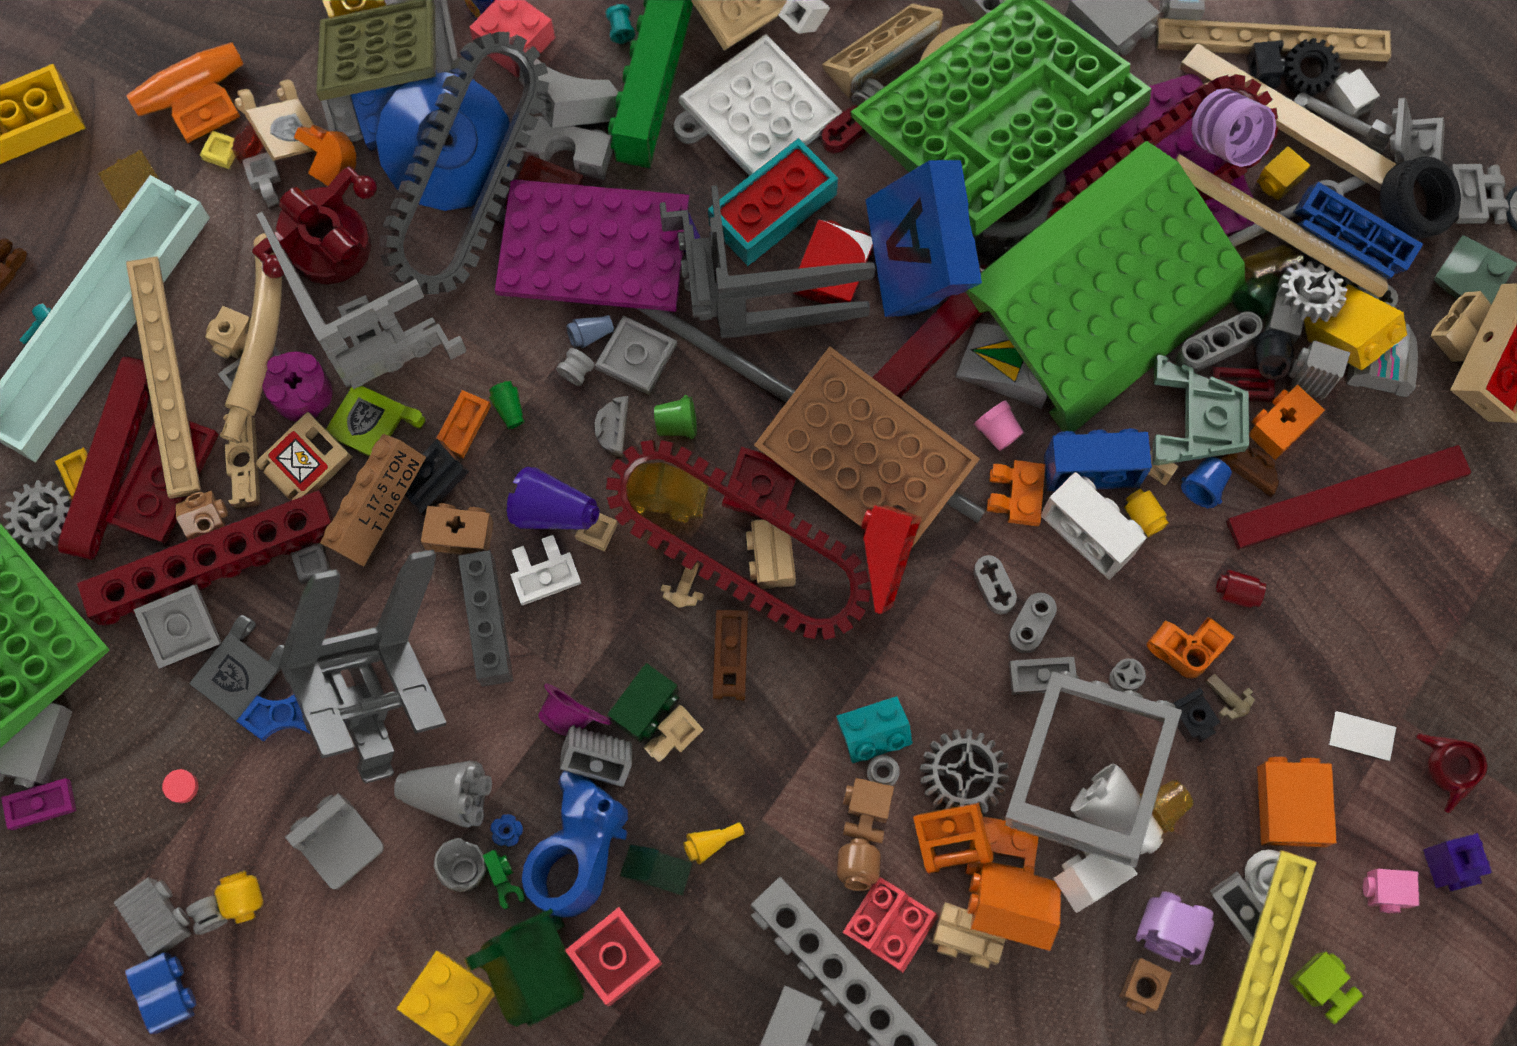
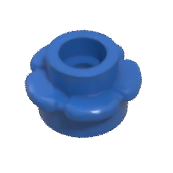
M505 814L500 819H495L490 827V831L493 833L492 840L498 846H514L518 843L523 833L521 822L516 821L515 816ZM504 828H509V833L505 834L503 832Z

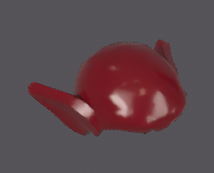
M1419 733L1416 735V739L1433 749L1427 761L1429 775L1439 788L1450 792L1444 811L1451 813L1458 803L1487 774L1486 756L1475 743Z

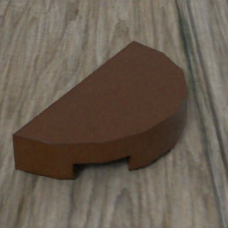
M1250 447L1245 452L1226 454L1221 459L1231 470L1271 498L1275 494L1279 485L1278 474L1275 469L1276 465L1265 452Z

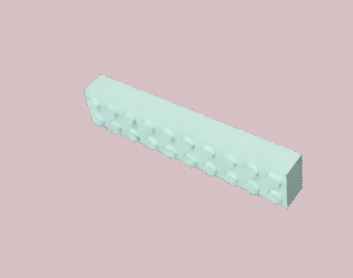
M151 175L147 178L0 380V443L36 463L136 322L126 261L157 256L164 283L210 219L198 200L179 190L175 192L173 187Z

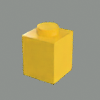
M1287 146L1264 167L1257 183L1260 184L1266 194L1272 195L1279 201L1303 179L1310 165Z

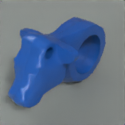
M563 771L559 777V786L563 795L561 807V825L563 829L539 842L529 853L523 866L522 883L526 896L542 912L552 908L553 913L550 915L576 917L586 912L601 894L605 880L610 840L612 838L626 840L628 832L622 826L628 820V810L597 786L591 778ZM567 854H575L579 863V871L574 886L566 894L558 898H551L547 890V875L551 866L559 858Z

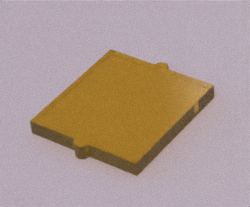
M141 150L123 160L117 159L114 165L98 173L122 213L150 175L160 180Z
M1284 245L1258 252L1255 255L1242 259L1245 263V272L1254 277L1279 271L1304 261L1303 255Z

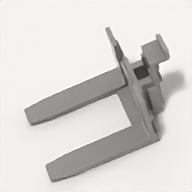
M263 212L256 214L305 318L346 388L352 385L353 389L386 372H394L414 357L419 358L427 355L432 348L439 344H442L450 360L466 352L461 336L448 341L439 324L436 325L433 317L403 332L394 313L424 297L416 279L326 325ZM380 321L384 329L383 332L350 349L344 341L346 337Z

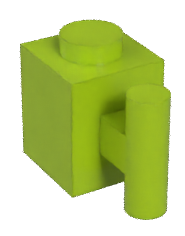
M1326 951L1315 954L1289 980L1312 1007L1322 1006L1328 1000L1333 1006L1324 1015L1334 1025L1363 997V994L1354 986L1346 994L1340 990L1351 977L1344 971L1346 969L1344 963L1336 955L1328 954Z

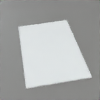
M1336 711L1329 745L1390 761L1396 727Z

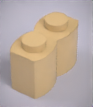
M1481 291L1465 292L1451 306L1448 315L1435 326L1431 333V337L1451 362L1465 360L1491 307V303Z

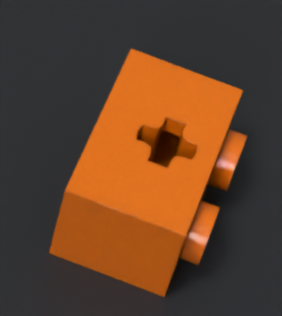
M1296 385L1290 392L1284 389L1272 401L1275 406L1269 412L1263 409L1251 421L1254 427L1250 431L1249 437L1274 460L1285 452L1325 411L1299 385ZM1283 418L1287 420L1285 423L1281 421Z

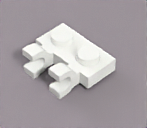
M554 535L541 539L549 560L531 566L524 546L512 550L519 571L510 575L522 606L582 584L570 552L564 555L560 554Z

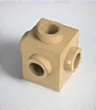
M222 306L217 317L211 320L206 330L205 338L211 344V350L227 359L229 356L237 359L242 357L251 318Z

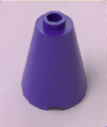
M529 466L523 468L517 474L513 483L518 484L515 493L509 492L507 498L508 521L520 529L587 530L597 522L600 513L595 499L544 471Z

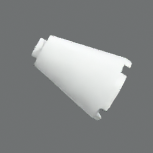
M1110 764L1091 779L1094 783L1088 790L1084 787L1081 789L1070 809L1076 817L1087 823L1131 836L1142 798L1122 768L1115 764ZM1151 815L1140 854L1146 852L1149 854L1153 853L1163 842L1161 838L1163 830L1153 815Z

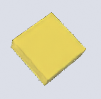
M212 130L200 153V157L204 161L229 169L242 144L238 139Z

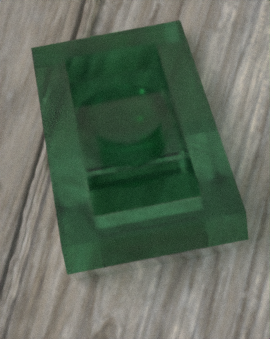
M630 844L620 877L683 896L693 863L663 854L658 849Z

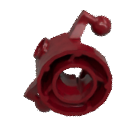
M350 166L342 170L327 188L319 187L302 192L298 187L289 189L280 199L279 207L282 210L274 234L298 273L311 282L327 285L344 282L359 273L368 261L372 247L370 232L359 213L346 205L342 196L349 185L353 183V191L356 196L361 199H370L377 191V184L372 177L368 175L360 176ZM334 228L325 236L323 241L320 238L314 237L316 233L323 229ZM266 237L253 248L252 253L262 262L264 274L272 279H278L284 275V272L276 255H269L274 253Z

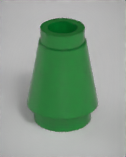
M512 381L502 382L489 389L491 395L489 400L507 428L513 429L524 424L518 388L513 386Z

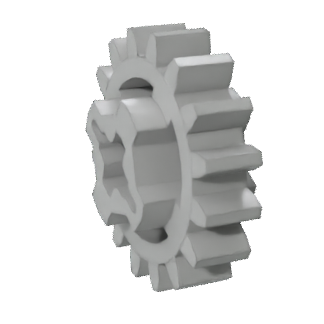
M1308 262L1306 267L1296 263L1294 269L1288 267L1285 274L1282 275L1278 283L1280 288L1277 296L1284 297L1281 305H1289L1291 307L1290 314L1300 313V320H1304L1308 316L1313 323H1316L1319 317L1327 322L1331 316L1336 317L1345 304L1347 298L1344 296L1347 288L1340 287L1343 279H1334L1335 271L1325 272L1324 265L1322 264L1318 268H1314L1312 262Z
M36 480L35 488L30 487L27 483L24 484L25 492L20 494L14 491L15 502H6V505L11 508V512L3 514V517L10 522L5 528L13 533L12 537L19 543L23 541V544L28 548H32L35 544L40 549H44L47 541L53 546L57 545L56 537L61 534L72 498L67 496V491L62 487L58 488L51 481L45 486L40 480ZM49 497L54 498L57 501L58 505L55 506L49 500ZM22 524L28 525L32 533L27 532Z

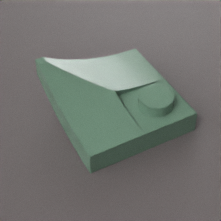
M1462 235L1436 274L1434 281L1456 299L1465 292L1481 291L1492 305L1501 284L1506 283L1517 263Z

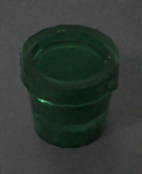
M1258 270L1243 285L1239 286L1232 295V301L1236 309L1240 313L1253 312L1260 319H1264L1272 309V304L1277 297V292L1280 288L1278 287L1279 278L1270 271Z

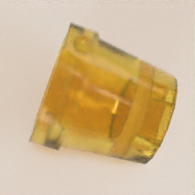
M1171 780L1159 787L1152 815L1162 828L1164 834L1168 831L1173 832L1175 823L1193 807L1192 796L1177 780Z

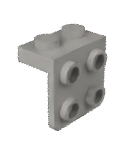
M1399 98L1398 108H1393L1392 121L1393 126H1396V134H1392L1390 137L1391 153H1395V163L1399 164L1424 156L1435 157L1442 161L1444 118L1412 120L1406 98Z
M339 793L335 796L329 795L317 805L318 810L309 818L303 817L295 822L290 828L292 832L285 837L293 848L304 854L328 886L334 890L341 888L384 851L382 841L351 803Z

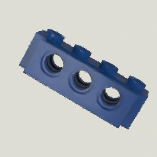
M1316 182L1307 188L1293 213L1305 219L1297 223V225L1387 279L1392 278L1394 274L1407 271L1423 246L1421 242L1320 182Z

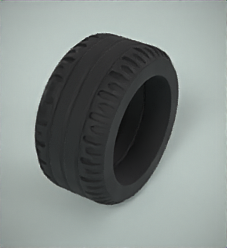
M1418 157L1395 165L1385 175L1380 191V206L1387 223L1414 239H1422L1445 232L1457 219L1461 205L1460 187L1454 173L1443 161L1435 157ZM1415 180L1421 184L1426 194L1427 211L1425 217L1419 212L1414 201L1413 188Z

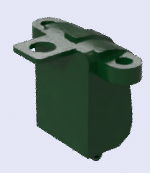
M552 908L509 927L503 933L486 941L480 948V951L464 959L469 971L480 967L488 974L503 1016L509 1024L516 1027L524 1023L532 1026L583 1000V993L585 991L557 933V930L565 927L562 917L553 916L550 918L548 916L553 913Z

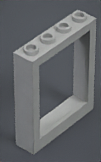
M1052 671L1006 814L1005 826L1136 868L1182 710L1177 709L1174 704L1168 701H1150L1134 691L1126 690L1120 692L1111 689L1110 685L1101 681H1092L1090 683L1080 680L1077 675L1071 672L1061 671L1057 673ZM1060 691L1164 722L1131 836L1025 803Z

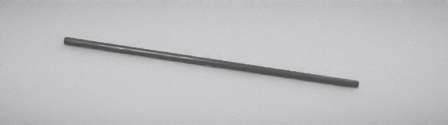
M501 207L498 216L490 217L504 225L507 209ZM636 308L782 401L787 402L795 392L794 389L671 312ZM955 492L946 503L976 523L981 520L986 511L958 492Z

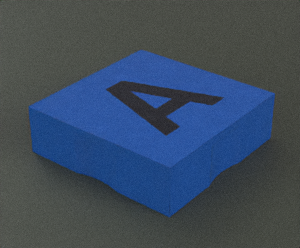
M929 160L865 199L885 317L917 315L938 305L948 296L959 295L982 284L975 239L969 221L968 198L961 160Z

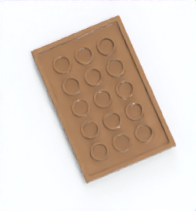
M830 346L754 444L757 449L860 527L866 510H873L874 505H886L921 516L922 519L913 546L980 460L979 457Z

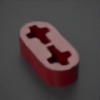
M858 105L846 109L823 129L822 146L829 153L835 154L844 151L866 133V130L857 122L851 125V111L858 107ZM841 134L839 142L837 140L830 141V135L837 137Z

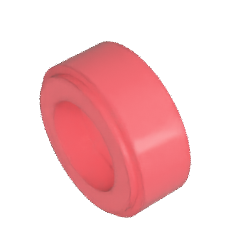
M183 769L170 772L163 782L165 796L175 803L191 801L196 796L199 788L195 775Z

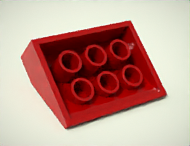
M874 505L873 510L867 509L861 525V529L866 530L864 542L875 612L880 614L891 609L894 605L922 519L921 516L886 505Z

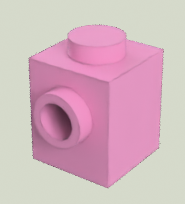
M1375 869L1367 872V877L1363 881V893L1365 897H1368V906H1378L1379 912L1401 913L1400 908L1409 909L1419 906L1418 872Z

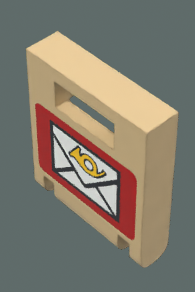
M307 412L255 464L260 470H264L263 473L289 500H294L319 490L353 456L313 415ZM318 433L333 446L326 455L310 441Z

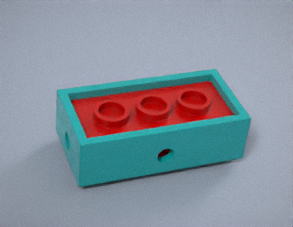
M797 138L719 200L724 242L749 266L837 195L838 177ZM713 205L710 208H708V222L710 227V218L714 217Z

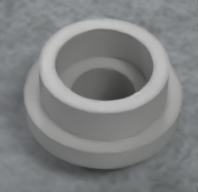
M877 756L870 761L867 767L869 781L893 786L899 778V766L889 756ZM880 767L887 768L889 776L886 778L879 777L877 769Z

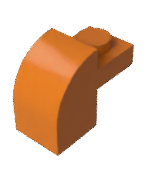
M312 125L311 128H297L294 138L317 152L308 172L309 175L328 186L346 167L350 166L355 170L356 151L353 143L345 133L326 131L316 125Z

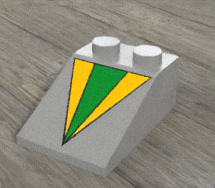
M977 323L956 378L1042 409L1047 393L1001 327Z

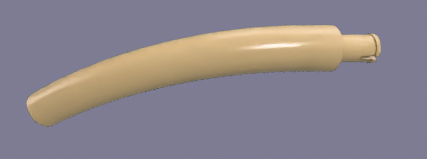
M265 233L255 238L254 247L267 237ZM256 256L255 291L248 334L233 384L224 405L230 410L223 430L220 433V437L238 443L240 442V436L247 416H254L263 391L262 384L267 371V363L272 358L281 308L282 277L272 279L266 276L262 270V262Z

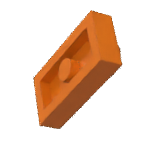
M462 390L436 439L443 441L454 455L464 459L491 407L490 402Z

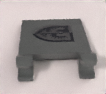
M241 615L236 619L230 633L189 683L236 721L253 699L262 694L281 670L279 663L284 649V645L277 646L269 661H267L242 642L256 627V623L245 615Z

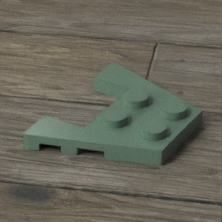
M1157 355L1154 360V385L1184 388L1186 390L1185 438L1156 434L1153 439L1152 465L1158 466L1245 452L1249 446V392L1212 376L1210 379L1194 373V369L1184 364L1182 367L1168 362L1167 357Z

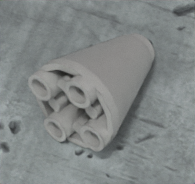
M464 761L400 773L395 781L394 793L395 797L402 800L403 803L461 827L469 828L471 826H480L483 821L485 796H488L491 792L492 779L490 776H485L484 769L480 763Z

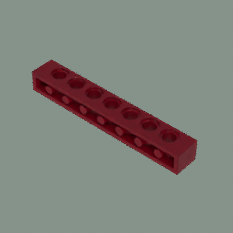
M317 490L81 581L77 585L87 617L98 625H111L118 622L121 616L129 613L135 614L134 609L193 585L197 584L199 590L210 586L212 581L219 578L235 577L241 573L242 569L250 566H263L268 564L273 557L281 554L290 555L292 552L301 550L302 546L312 542L320 543L324 537L325 529L334 519L327 499L320 490ZM307 520L303 529L294 531V526L297 522ZM277 532L274 540L264 542L265 536L268 533ZM246 543V548L242 553L234 554L235 548L239 544ZM216 555L214 563L209 566L204 565L207 557ZM186 566L184 574L175 578L176 570ZM155 578L154 585L144 590L145 583L149 579ZM120 590H125L124 596L120 600L114 601L116 593Z

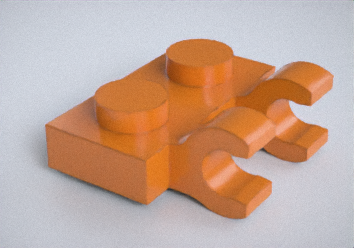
M1014 460L1012 468L1003 464H993V469H990L989 482L1011 484L1010 498L1002 494L991 493L990 498L987 499L986 511L1007 513V523L1039 526L1041 523L1045 464Z

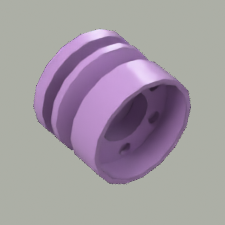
M1225 88L1214 91L1201 102L1193 117L1191 130L1193 140L1200 148L1218 155L1231 164L1242 167L1253 164L1267 152L1275 136L1276 120L1274 113L1269 107Z

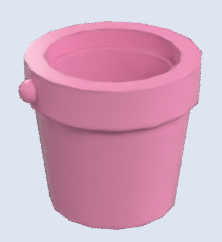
M1006 400L990 409L974 423L977 430L981 431L999 451L1008 447L1024 434L1023 429L1011 411V406Z

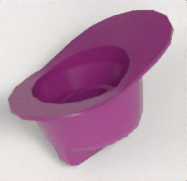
M547 683L544 685L548 695L538 717L554 732L567 736L571 726L574 725L575 728L581 727L583 730L593 720L611 725L612 722L608 718L578 703L559 688Z

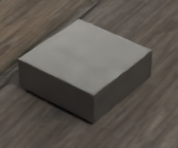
M320 543L291 553L301 584L308 583L313 574L331 571L324 547Z

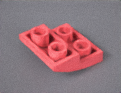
M880 877L872 885L843 933L895 969L904 973L939 916L931 909L909 897L906 892Z

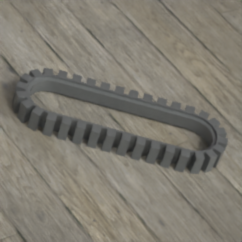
M509 32L483 35L473 39V42L466 44L459 53L464 58L461 57L453 60L450 71L459 75V77L455 75L446 77L442 88L452 94L447 92L439 94L435 102L436 106L445 111L436 110L431 112L427 122L437 127V129L432 127L424 129L420 140L430 146L421 145L416 147L412 157L421 161L422 164L411 163L405 172V175L415 179V181L406 180L401 182L397 192L407 196V199L395 198L390 208L399 213L400 216L399 218L394 215L387 216L382 226L393 231L392 236H380L379 247L391 249V252L380 256L384 266L396 265L388 273L395 282H404L403 285L416 279L423 294L447 293L457 288L455 283H464L470 276L463 266L476 267L480 257L470 251L471 249L483 250L487 239L477 234L478 232H491L495 222L485 218V216H498L502 205L492 199H504L509 188L500 184V180L503 182L513 181L516 170L508 167L507 164H520L524 153L514 149V147H527L531 136L522 132V130L530 131L535 129L538 119L529 115V113L537 114L542 112L546 102L537 98L536 95L548 93L549 82L538 80V76L548 74L545 62L534 65L533 61L541 54L534 46L524 49L527 40L521 36L509 37ZM491 53L507 55L518 64L523 73L525 85L522 97L452 261L445 270L436 275L420 274L410 266L405 258L403 248L405 234L477 66L485 56Z

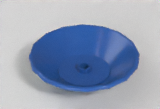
M448 72L436 73V77L408 82L394 92L382 109L376 133V144L380 165L397 190L402 181H415V179L405 175V172L411 163L422 164L421 161L412 156L417 146H430L420 140L424 129L431 127L437 129V127L427 121L431 112L436 110L445 111L436 106L435 102L439 94L446 92L452 94L442 88L446 77L455 74ZM473 79L448 134L452 137V144L443 146L418 205L447 211L471 207L480 196L509 128L510 121L495 95Z

